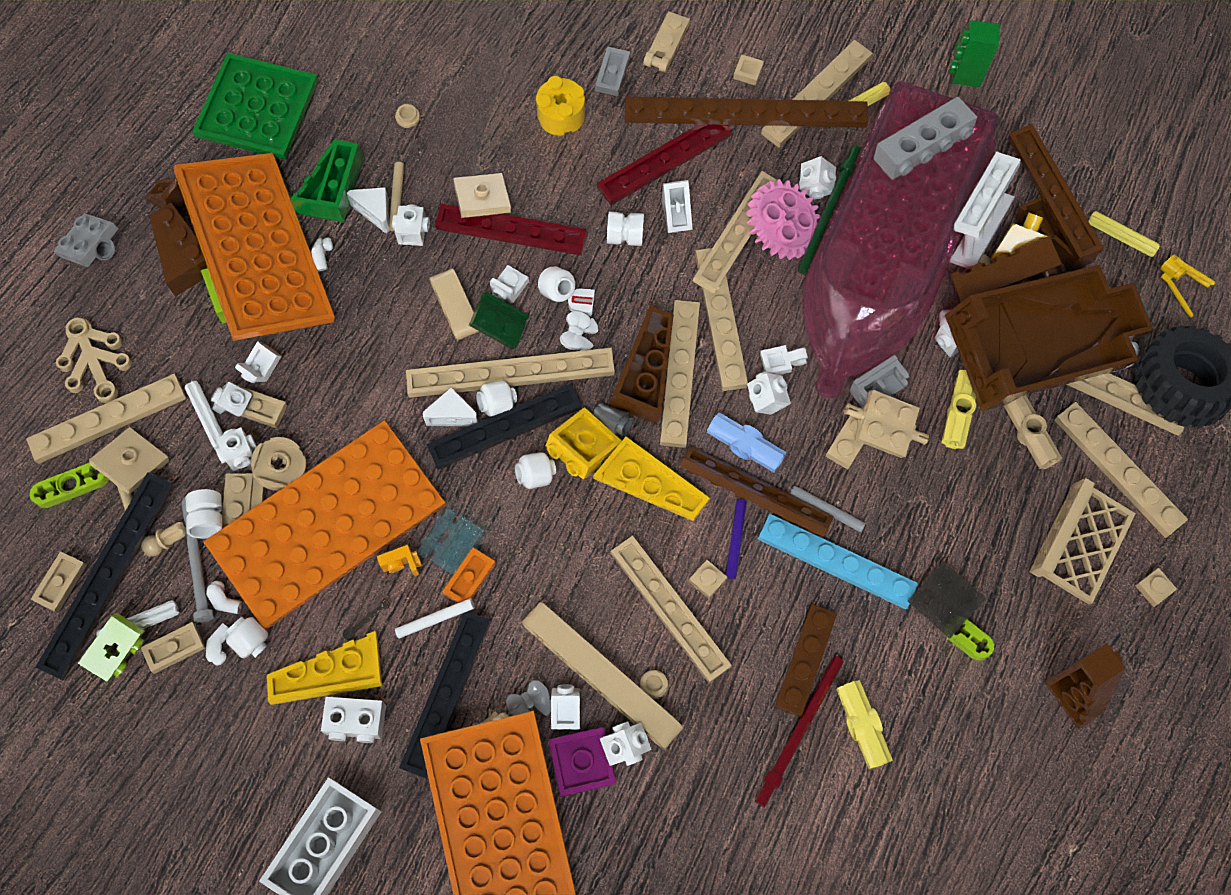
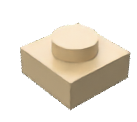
M741 54L733 79L756 86L764 61Z
M706 560L691 576L689 582L710 599L727 580V576Z
M1159 568L1135 585L1153 607L1177 590Z

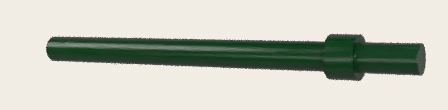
M857 145L851 147L846 160L842 161L839 168V177L797 269L801 274H807L848 178L853 175L856 169L855 162L861 151V148Z

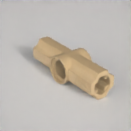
M1021 396L1013 402L1004 405L1018 430V440L1021 444L1027 446L1039 469H1047L1060 462L1062 457L1046 431V420L1036 414L1027 396ZM1027 428L1034 429L1036 433L1029 431Z

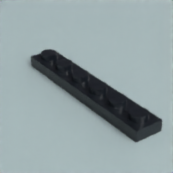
M570 383L513 407L510 410L427 444V447L437 470L576 412L582 409V405Z
M468 611L464 612L399 766L401 770L427 779L428 774L420 739L447 731L491 620Z

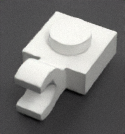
M786 345L760 351L764 371L771 372V374L781 375L792 372L791 365L800 366L807 363L806 359L808 356L805 348L787 352Z

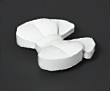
M572 311L566 318L569 325L568 331L562 333L560 342L570 350H590L593 347V343L584 338L582 334L583 332L596 334L598 332V325L593 318L590 319L585 313Z

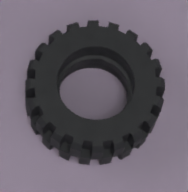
M1177 326L1164 330L1155 337L1136 364L1135 381L1137 382L1138 392L1143 394L1142 400L1146 405L1149 404L1152 407V411L1155 414H1161L1165 417L1164 420L1170 423L1175 421L1178 422L1179 426L1188 427L1191 425L1192 428L1203 427L1204 425L1210 426L1221 420L1231 410V344L1222 340L1223 337L1220 335L1209 333L1210 330L1201 328L1199 330L1196 329V326H1185L1184 328ZM1176 367H1181L1194 373L1204 386L1187 380Z

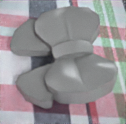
M532 680L529 682L526 692L521 695H508L506 706L512 716L530 712L529 708L533 706L543 715H549L551 712V699H549L550 696L545 685L538 680Z

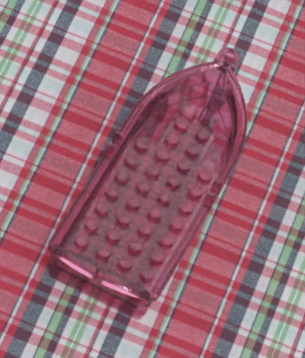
M899 81L892 89L886 104L880 108L857 159L856 169L848 179L812 260L805 283L803 307L806 330L813 352L822 367L816 383V390L820 396L827 399L837 397L844 386L846 378L863 373L890 358L915 335L923 324L933 305L961 235L960 232L954 230V224L986 171L995 151L996 143L993 138L997 127L998 116L996 113L965 103L977 116L972 135L965 140L960 139L955 142L947 151L938 152L927 163L918 164L907 175H900L892 180L874 160L877 144L953 100V98Z

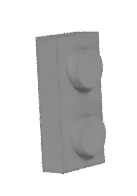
M607 47L595 84L596 92L619 96L630 59L629 51Z

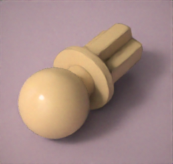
M177 522L165 530H157L156 535H149L144 538L141 544L142 551L148 556L159 555L163 548L169 549L174 542L185 537V534H187L186 527H184L183 523Z

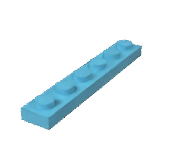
M769 514L758 537V540L903 609L908 608L918 585L917 582L772 514Z

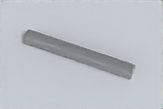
M794 486L790 495L833 515L834 519L859 532L863 530L866 524L797 486Z

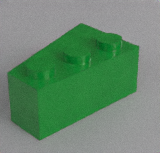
M333 140L317 162L318 166L310 176L307 175L304 179V185L297 194L294 193L290 198L296 214L344 223L350 205L347 192L354 190L363 162L358 143Z

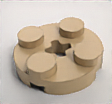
M284 437L270 438L269 441L260 443L255 448L251 458V470L254 480L267 489L279 491L302 476L306 467V459L299 449L300 447L294 441ZM281 458L283 459L282 464L286 465V467L277 470L271 464V461Z

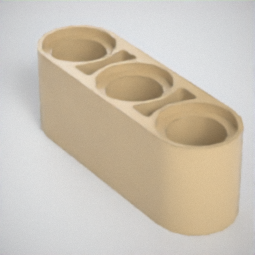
M452 268L429 277L456 340L458 341L478 333V330L469 326L474 312L454 269Z

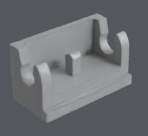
M893 355L853 381L849 392L861 407L865 405L868 393L871 390L893 396L907 387L908 382L906 379L909 377V374L897 360L896 355Z

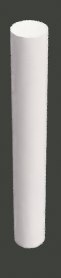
M471 598L397 627L395 628V633L400 639L475 608L473 600Z

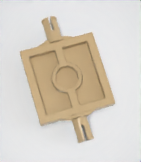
M871 390L862 408L849 403L845 407L844 414L858 418V430L855 436V440L903 458L906 457L909 443L912 440L923 445L928 441V434L915 430V423L920 409L916 406Z

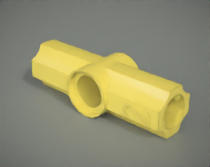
M966 370L958 371L951 403L947 409V420L941 441L946 447L952 449H963L965 447L972 414L976 409V396ZM956 406L964 407L966 413L960 412Z
M860 680L838 687L836 690L847 715L846 722L852 738L858 742L868 769H873L893 761L881 733L883 731L881 720L876 710L871 708Z

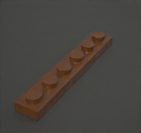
M1033 124L1009 133L1008 140L1019 159H1021L1025 170L1077 261L1080 262L1101 253L1104 247Z
M692 446L686 452L679 465L689 473L699 475L709 480L712 484L723 487L733 492L736 496L757 504L764 510H769L782 516L786 521L794 522L806 528L813 534L824 537L834 518L833 515Z

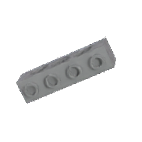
M956 97L878 143L874 160L892 180L900 175L905 176L918 164L927 163L938 152H945L955 142L970 137L974 132L977 116L959 97Z

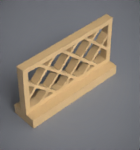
M1084 478L1072 485L1029 572L1037 577L1043 576L1089 605L1093 603L1136 513L1093 487L1095 483ZM1091 496L1099 500L1101 511L1091 512L1088 503ZM1117 511L1125 516L1120 526L1114 527L1110 512ZM1103 514L1108 529L1098 531L1093 516ZM1087 518L1091 533L1081 535L1077 524L1079 519ZM1109 532L1112 545L1110 548L1103 549L1099 534ZM1092 536L1097 551L1087 553L1082 538ZM1076 540L1080 555L1069 557L1066 546L1069 541ZM1098 554L1102 565L1100 570L1093 572L1088 556ZM1081 558L1086 574L1076 576L1071 561ZM1063 562L1069 578L1065 579L1053 573L1057 564ZM1088 577L1091 587L1088 594L1080 590L1077 579Z

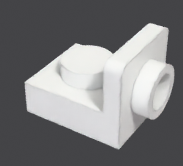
M507 265L497 280L495 278L491 279L492 295L502 301L513 304L528 284L529 277Z
M569 684L552 688L551 729H580L579 688H574L573 685Z

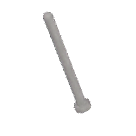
M183 498L181 504L184 525L186 527V517L189 513L186 511V498ZM186 534L197 611L193 613L194 622H207L212 620L214 616L213 610L208 609L198 538Z

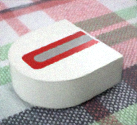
M574 290L572 296L568 299V306L571 312L580 311L588 316H592L595 290Z

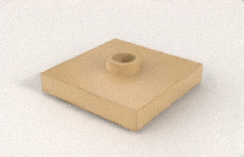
M502 173L453 178L461 218L511 213V205Z
M129 427L90 458L89 462L91 466L130 495L140 486L147 472L154 475L169 462L167 455Z

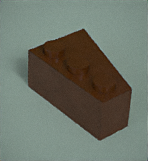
M1041 197L1018 207L1015 219L1022 226L1028 213L1043 218L1037 233L1050 236L1060 261L1070 271L1095 262L1098 254L1080 262L1077 261Z
M170 202L149 215L166 284L176 297L202 281L204 278L201 270L208 267L197 237Z

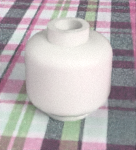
M556 266L548 267L539 276L538 288L544 297L556 302H563L572 296L575 290V280L569 271Z
M500 380L483 384L480 391L477 392L476 399L479 410L492 417L513 408L514 403L517 402V394L513 387L510 388L507 382Z
M543 452L523 455L519 459V463L515 464L517 481L528 489L549 485L553 475L556 474L554 460L549 459Z
M253 617L239 618L226 631L228 634L226 643L241 658H247L251 654L256 658L267 647L264 641L268 637V632Z

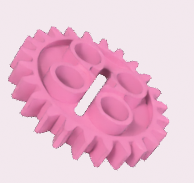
M780 179L775 183L769 181L766 185H762L751 196L752 200L747 204L751 209L746 212V215L752 218L747 221V224L754 227L750 234L758 235L755 242L762 241L764 243L762 246L763 251L769 247L771 256L778 252L779 259H783L785 256H787L788 260L794 257L798 259L805 254L818 224L817 220L820 219L821 215L815 214V210L819 207L811 205L814 198L805 197L806 189L799 192L798 184L791 188L789 180L782 184Z

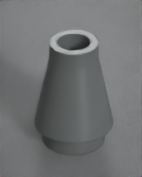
M603 403L598 404L593 414L615 435L625 436L630 431L634 421L629 412L606 406Z

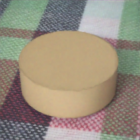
M651 670L642 676L640 688L653 700L659 699L667 691L668 680L662 672Z

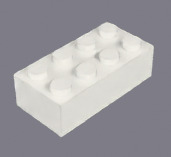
M328 777L259 882L279 895H328L381 814V811Z

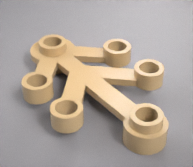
M71 319L66 325V335L69 340L62 355L56 359V365L61 371L69 372L73 369L71 376L65 381L66 388L72 393L80 392L84 387L82 378L89 365L97 383L94 388L96 398L105 404L115 400L118 396V389L112 382L107 380L99 360L115 364L121 371L128 370L132 365V361L125 353L116 354L93 347L89 339L104 342L111 350L119 349L123 343L122 339L117 333H105L92 329V325L86 319ZM83 329L82 332L77 334L78 330ZM117 338L114 344H110L112 339ZM78 345H80L82 352L75 365L72 357ZM126 359L123 365H119L121 360ZM69 360L66 366H62L64 361ZM78 381L75 387H71L73 382ZM112 391L109 396L104 397L106 392Z

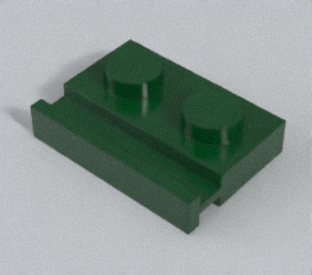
M487 291L482 293V298L474 311L469 326L511 350L516 348L529 316Z

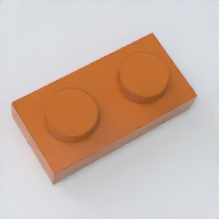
M472 547L442 593L456 603L472 599L496 565V562Z

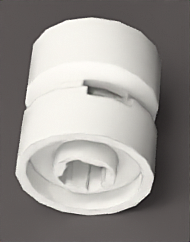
M609 211L607 244L618 245L623 240H626L628 245L642 246L644 214L630 213L625 217L623 213Z
M202 489L192 491L186 495V511L189 513L186 517V531L189 536L205 539L223 528L222 515L220 514L222 502L219 492Z

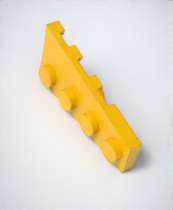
M626 436L593 475V479L691 521L696 519L710 501L707 495Z
M377 632L366 634L367 637L355 642L354 640L342 644V647L330 652L326 650L308 661H299L267 674L268 702L270 705L382 686Z

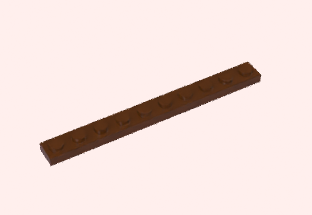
M625 96V123L867 128L868 102Z

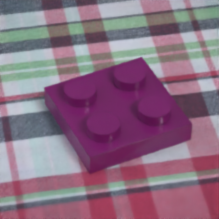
M604 727L548 740L560 797L616 785L613 767L609 765L600 738L606 736Z

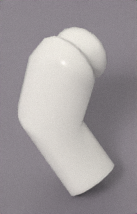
M214 581L207 587L206 595L216 610L240 614L242 601L227 598L224 593L225 585L222 582Z

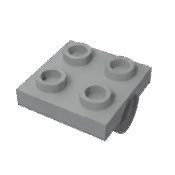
M84 213L75 220L74 226L67 235L59 240L58 246L53 252L60 258L88 267L95 258L104 261L109 260L115 252V246L111 238L119 228L110 221Z

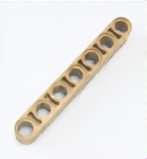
M539 602L521 622L531 634L634 725L642 723L647 737L660 748L665 750L681 732L683 727L674 717L545 604Z

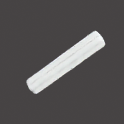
M192 381L185 385V390L212 446L216 450L219 448L216 438L222 436L223 432L200 384L197 381Z
M171 600L126 619L145 629L177 616L179 609L177 604ZM99 629V630L96 632V633H97V636H98V634L101 632L102 629Z

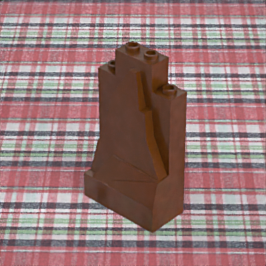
M1100 265L970 295L945 314L981 412L1007 405L1021 396L1124 369L1139 361L1131 341L1154 330L1135 283L1109 288Z

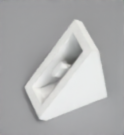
M688 180L663 183L662 206L668 233L693 230Z
M385 188L358 189L347 192L350 205L384 233L387 234L390 231L389 199Z
M452 388L423 411L426 426H470L478 423L476 412Z

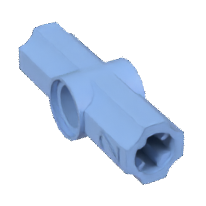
M720 412L713 418L707 429L708 434L730 446L731 451L735 455L745 460L752 459L773 473L778 469L786 455L784 450L765 440L757 429L749 425L742 426Z

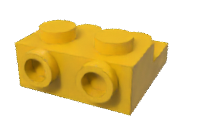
M584 407L551 432L545 446L552 458H560L566 464L567 471L572 476H579L584 480L601 466L603 460L615 450L622 440Z

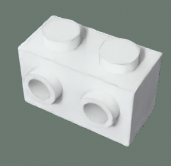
M326 697L321 731L329 735V740L345 741L347 736L357 737V742L374 743V739H382L386 705L383 701Z

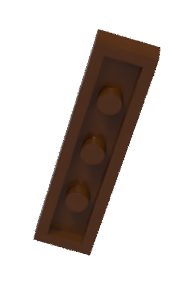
M811 604L774 708L801 718L837 613Z

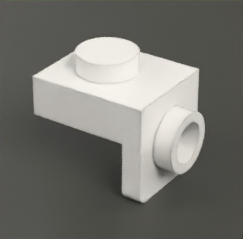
M257 342L246 362L237 363L235 368L242 373L241 377L248 382H267L282 356L265 343Z
M228 382L223 388L218 387L214 392L211 401L215 403L211 410L219 414L226 410L240 417L252 394Z

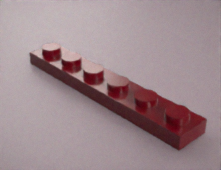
M698 124L599 181L597 188L611 206L732 135V130L728 125Z
M443 203L440 205L435 223L436 230L582 256L587 235V229L504 214L461 218L459 206Z

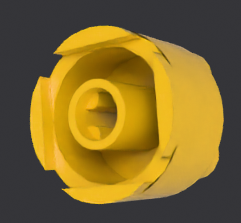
M559 76L550 77L539 88L536 95L537 116L542 128L548 133L557 136L564 135V133L570 131L572 133L577 131L585 120L583 88L576 82L560 78Z

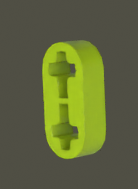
M956 616L946 623L944 627L945 636L971 658L981 661L993 653V640L968 619ZM962 625V633L955 635L953 633L955 629L953 626ZM982 641L985 644V651H981L980 653H978L976 651L977 645L975 643L978 644Z

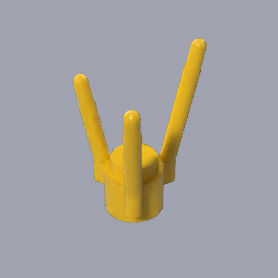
M1174 254L1161 266L1160 270L1164 274L1160 278L1168 284L1182 308L1191 318L1194 314L1172 279L1174 278L1178 281L1187 274L1205 287L1214 285L1215 281L1186 264Z

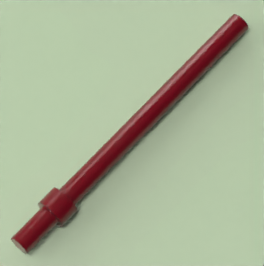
M834 656L772 771L768 770L763 780L765 784L755 800V803L765 808L774 790L780 787L784 771L844 663L841 658Z

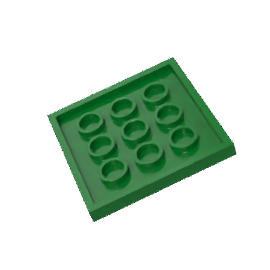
M227 53L192 133L197 138L260 154L273 153L274 157L286 160L319 81L318 76Z

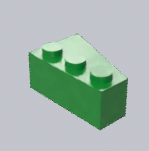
M970 20L955 43L954 59H951L949 74H953L952 84L981 87L999 46L1000 24Z

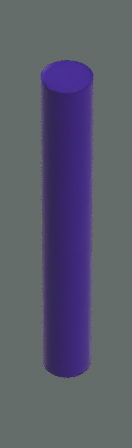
M736 500L726 569L728 579H736L747 505L745 500Z

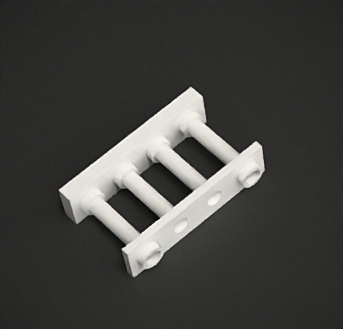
M996 152L954 224V230L965 235L954 252L950 263L967 269L979 263L1014 201L1015 196L1006 194L1005 191L1020 167L1021 159Z

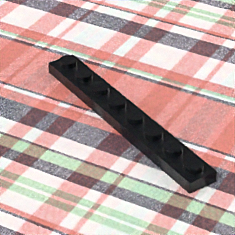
M147 472L35 668L60 680L65 679L173 489L174 485Z

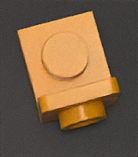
M408 545L377 556L383 572L389 571V573L400 571L404 568L405 564L409 563L414 577L420 575L417 567L422 566L417 551L411 552Z

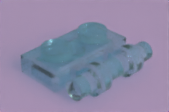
M447 509L443 516H439L436 519V526L429 536L425 535L422 539V546L417 551V554L426 558L430 551L436 552L431 560L432 563L453 576L472 547L475 548L485 531L464 517H461L456 525L453 524L451 521L456 514L452 510ZM444 531L449 532L450 534L443 544L437 542Z

